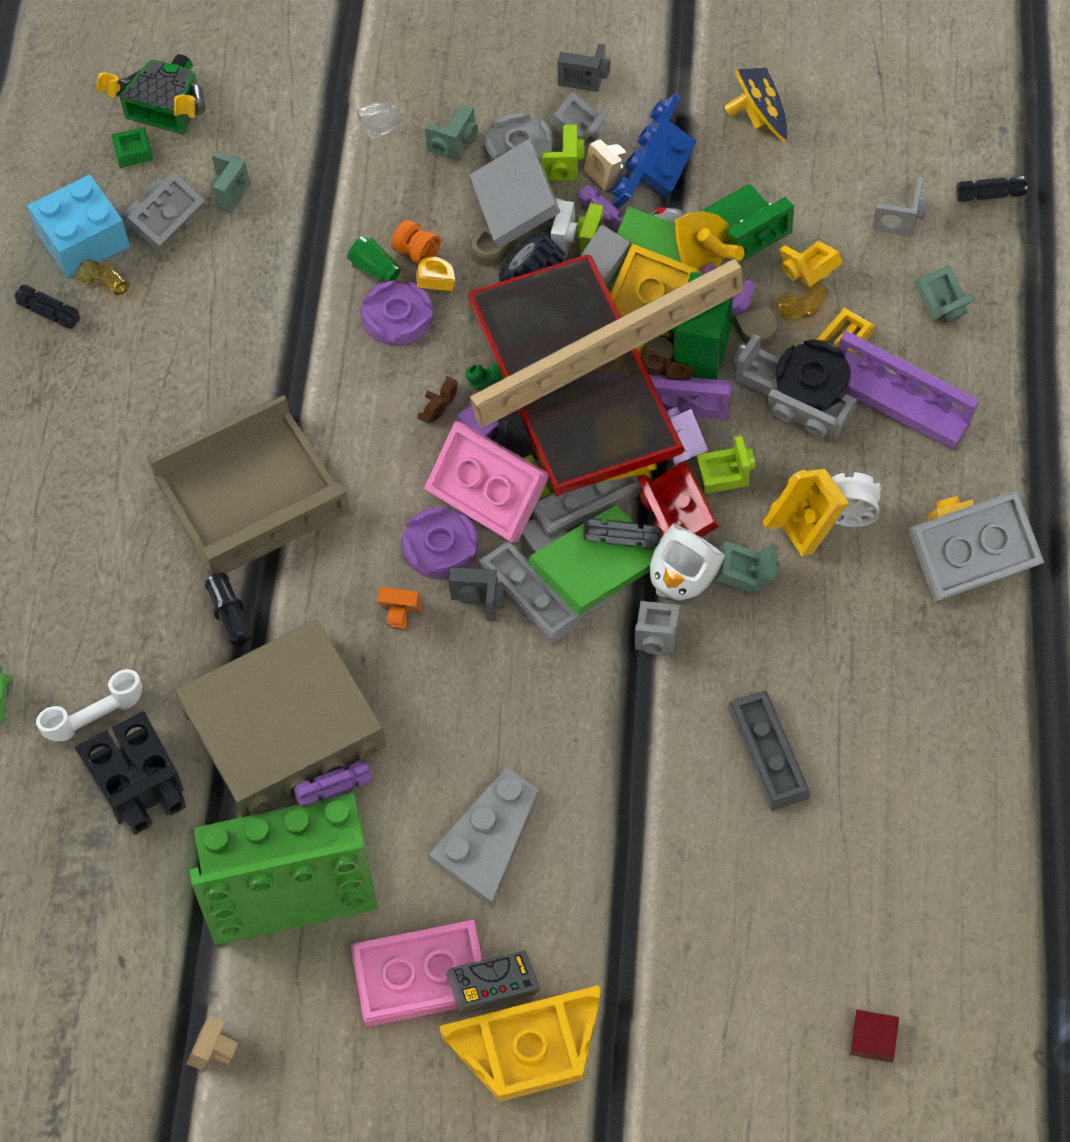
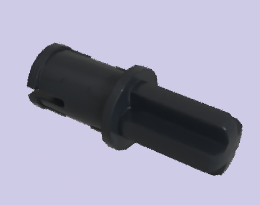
M216 573L205 581L206 589L209 591L215 606L213 614L216 619L221 621L229 643L236 644L237 646L244 645V642L250 640L251 632L242 613L243 603L240 599L236 598L228 575L226 573Z

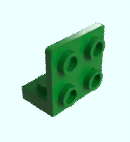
M751 184L745 185L701 210L717 214L731 225L727 229V244L744 248V257L742 260L737 261L738 263L791 234L793 229V203L786 196L775 203H768Z

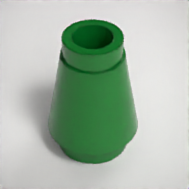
M359 237L347 254V259L352 262L353 268L382 282L396 280L402 270L374 238Z

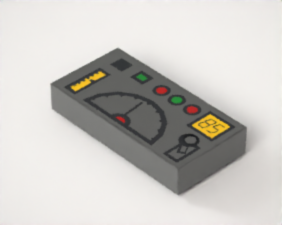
M526 950L453 967L445 974L460 1013L535 995L540 990Z

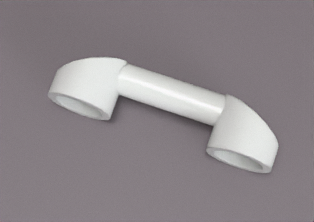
M129 669L115 673L108 683L111 695L68 716L64 708L59 706L44 709L36 719L41 735L52 741H66L74 736L76 730L119 708L122 710L131 708L137 703L142 694L143 686L139 675Z

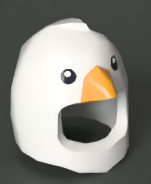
M672 524L655 548L650 563L651 582L656 588V594L660 597L676 601L700 595L717 575L725 555L693 532L677 524Z

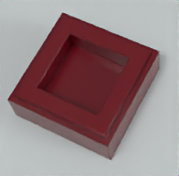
M856 1010L850 1055L893 1063L899 1017Z

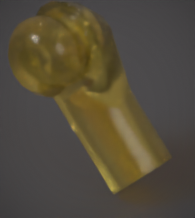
M88 259L80 263L81 268L76 271V276L82 283L90 285L94 282L95 278L103 280L111 291L118 296L124 294L129 288V283L112 264Z
M815 283L806 296L798 300L793 294H790V296L787 294L783 295L778 301L780 314L788 320L814 316L829 293L827 287L821 283Z

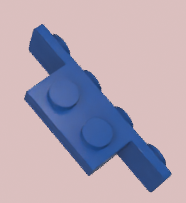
M674 93L666 101L661 99L652 109L649 117L653 120L640 133L637 139L640 146L627 159L624 165L627 172L625 176L623 175L619 178L611 191L615 195L611 203L618 209L632 197L640 180L665 198L672 193L697 142L669 121L681 98Z

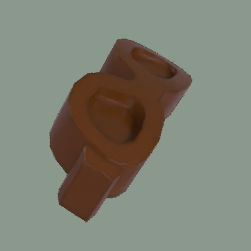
M646 346L641 350V359L648 374L658 375L665 373L666 379L686 381L691 379L694 368L681 363H670L671 354L666 353L663 358L660 354L648 349Z
M446 376V380L440 390V395L430 391L426 392L425 397L431 401L426 405L423 413L420 412L417 415L419 420L429 424L440 418L457 393V380Z

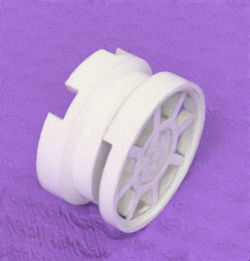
M854 472V477H845L844 473L832 477L849 502L835 524L845 527H863L874 523L879 517L880 483L874 484L873 477Z

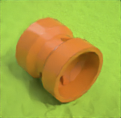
M411 219L404 220L397 227L391 240V248L400 255H409L411 260L417 265L424 258L435 257L441 244L439 235L430 230H421V226Z

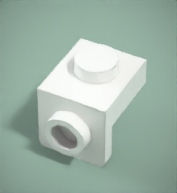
M556 199L561 212L541 225L552 227L551 239L565 252L564 257L567 258L570 244H576L577 242L576 231L578 223L575 220L574 202Z

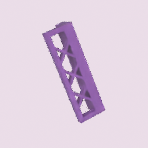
M845 331L840 339L838 348L844 353L851 370L849 390L846 394L954 451L970 426L980 400L862 338ZM848 348L859 352L863 357L848 351ZM884 366L893 370L896 373V375L887 371ZM917 384L926 387L929 392L921 389ZM950 401L966 408V411L954 406Z
M591 371L579 379L580 401L634 384L631 376L622 375L623 371H619L618 374ZM649 374L666 411L678 406L680 413L692 409L694 416L698 418L728 420L732 381L701 378L679 381L666 379V375ZM642 399L624 404L639 403L641 411L648 412Z

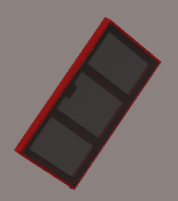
M584 255L468 292L470 306L503 379L621 318L591 255ZM636 348L517 410L544 471L549 474L548 480L555 496L679 456L685 451Z

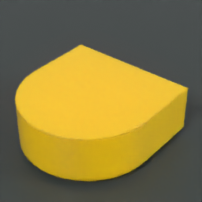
M438 257L422 259L418 264L416 272L417 287L453 291L455 277L452 266L447 261Z

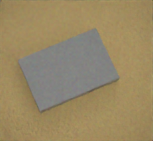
M530 139L470 174L493 241L499 248L561 212L536 148Z
M1018 490L908 528L934 602L1044 563Z

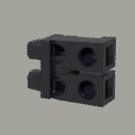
M145 711L112 727L117 743L125 757H127L129 765L126 764L108 730L75 747L82 766L98 788L118 824L124 823L133 835L148 829L152 824L146 811L147 809L160 803L168 816L174 815L186 807L182 794L184 789L179 774ZM136 727H142L141 729L126 736L131 729ZM101 746L105 747V748H103V749L97 751L96 753L90 755L91 752H92L95 748H98V747H101Z

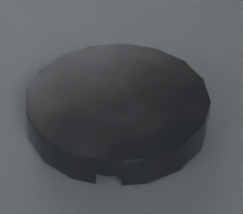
M811 339L803 341L804 344H799L796 347L793 345L786 349L778 360L775 372L779 392L819 411L828 410L843 399L849 390L851 370L840 348L828 341Z

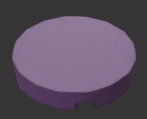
M399 280L384 282L375 286L366 294L363 300L364 305L361 309L362 324L367 333L381 343L405 345L418 340L429 330L433 321V305L430 296L425 289L418 288L417 284L408 281V284L399 283Z
M446 507L425 509L413 516L408 522L401 539L404 557L410 567L425 577L437 579L449 577L450 567L468 568L476 558L479 544L475 525L467 515L458 511L459 514L450 511Z

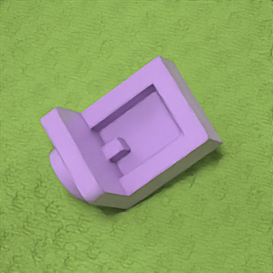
M678 406L668 410L667 413L685 449L681 455L668 459L670 465H676L695 457L697 454L707 452L708 448L692 409L680 413ZM653 424V425H652V428H653V433H654V432H656L657 430H656L655 425Z

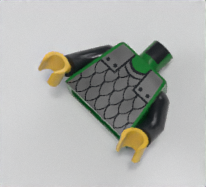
M177 54L171 64L154 59L150 60L141 70L124 79H119L118 76L111 73L98 74L96 91L107 92V96L110 98L120 96L125 119L184 135L190 119L195 118L196 115H201L205 111L203 89L197 84L195 73L191 70L193 67L192 61L185 55Z

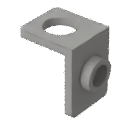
M918 177L912 209L884 204L876 205L873 229L875 231L907 236L914 235L917 218L924 219L927 197H921L924 178ZM885 215H895L902 222L899 224H889L882 217Z

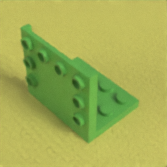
M354 793L332 797L324 801L319 800L318 803L308 807H302L299 804L194 828L201 875L198 868L189 869L193 890L215 946L378 909Z

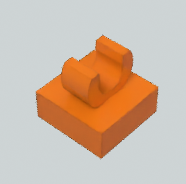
M380 586L377 602L383 609H389L387 624L390 625V628L406 630L408 612L421 613L424 598L418 591Z

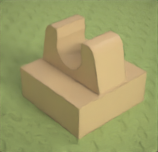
M601 139L590 143L584 171L604 191L612 189L618 180L619 174L624 171L621 159L626 158L628 153L619 144L607 146Z
M211 1015L207 1017L186 1063L187 1065L199 1070H203L208 1060L229 1065L238 1043L220 1034L225 1021Z

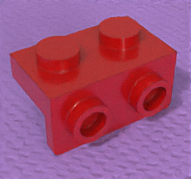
M685 461L653 481L645 474L638 477V481L643 489L639 496L645 507L650 512H654L657 521L653 525L659 527L660 538H662L672 524H677L701 538L720 527L691 467Z

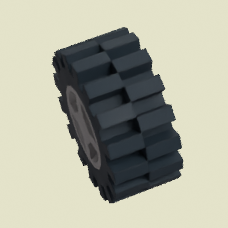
M538 232L537 235H532L529 241L526 239L520 248L517 247L514 251L515 254L506 260L507 264L502 266L500 270L502 272L499 274V280L502 282L562 263L565 259V252L545 232ZM530 295L520 297L519 299L526 300L530 297Z

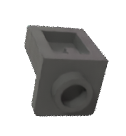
M598 44L594 57L560 52L557 61L558 86L598 92L602 78L607 79L610 72L611 59L606 58L605 45Z
M450 567L449 587L451 600H459L466 604H475L479 601L486 602L487 621H496L497 608H504L505 585H498L497 570Z

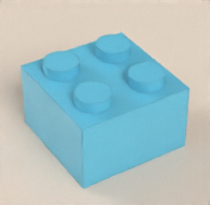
M90 174L27 205L36 234L67 278L130 247L122 218Z

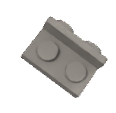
M173 171L165 180L159 177L148 188L146 193L149 196L142 203L137 199L125 211L123 215L127 218L124 223L126 233L128 234L133 229L158 251L203 205L205 200Z

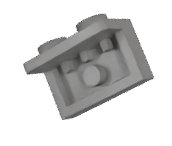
M771 389L768 394L769 411L777 419L786 423L793 421L805 427L811 435L817 438L827 437L833 441L837 440L857 406V399L848 394H845L838 404L823 411H819L779 392L778 389L777 391Z

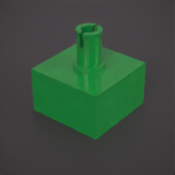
M691 272L688 283L704 274ZM734 297L667 331L674 333V362L693 367L694 370L691 378L718 380L732 327Z

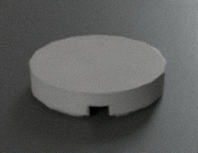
M508 114L497 119L491 125V130L486 133L484 138L486 156L491 162L530 139L542 163V153L553 152L554 150L551 128L542 119L538 118V121L531 118L530 114Z

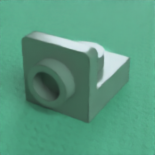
M215 152L212 160L216 178L213 182L212 191L218 210L231 214L251 185L246 163L234 155L228 156Z

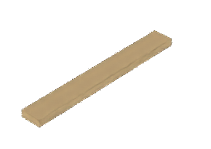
M733 259L470 396L475 419L481 428L486 427L743 292L742 267Z

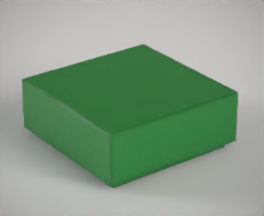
M145 127L111 135L120 168L153 160Z

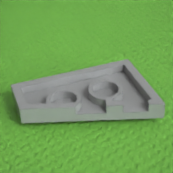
M506 767L428 854L429 862L493 908L502 880L507 875L512 863L511 858L518 841L524 834L539 797L538 789Z

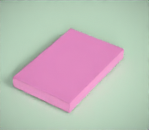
M455 421L424 489L508 541L518 543L546 485L549 474L466 424Z
M474 919L350 944L365 1028L458 1009L445 974L450 968L482 961Z

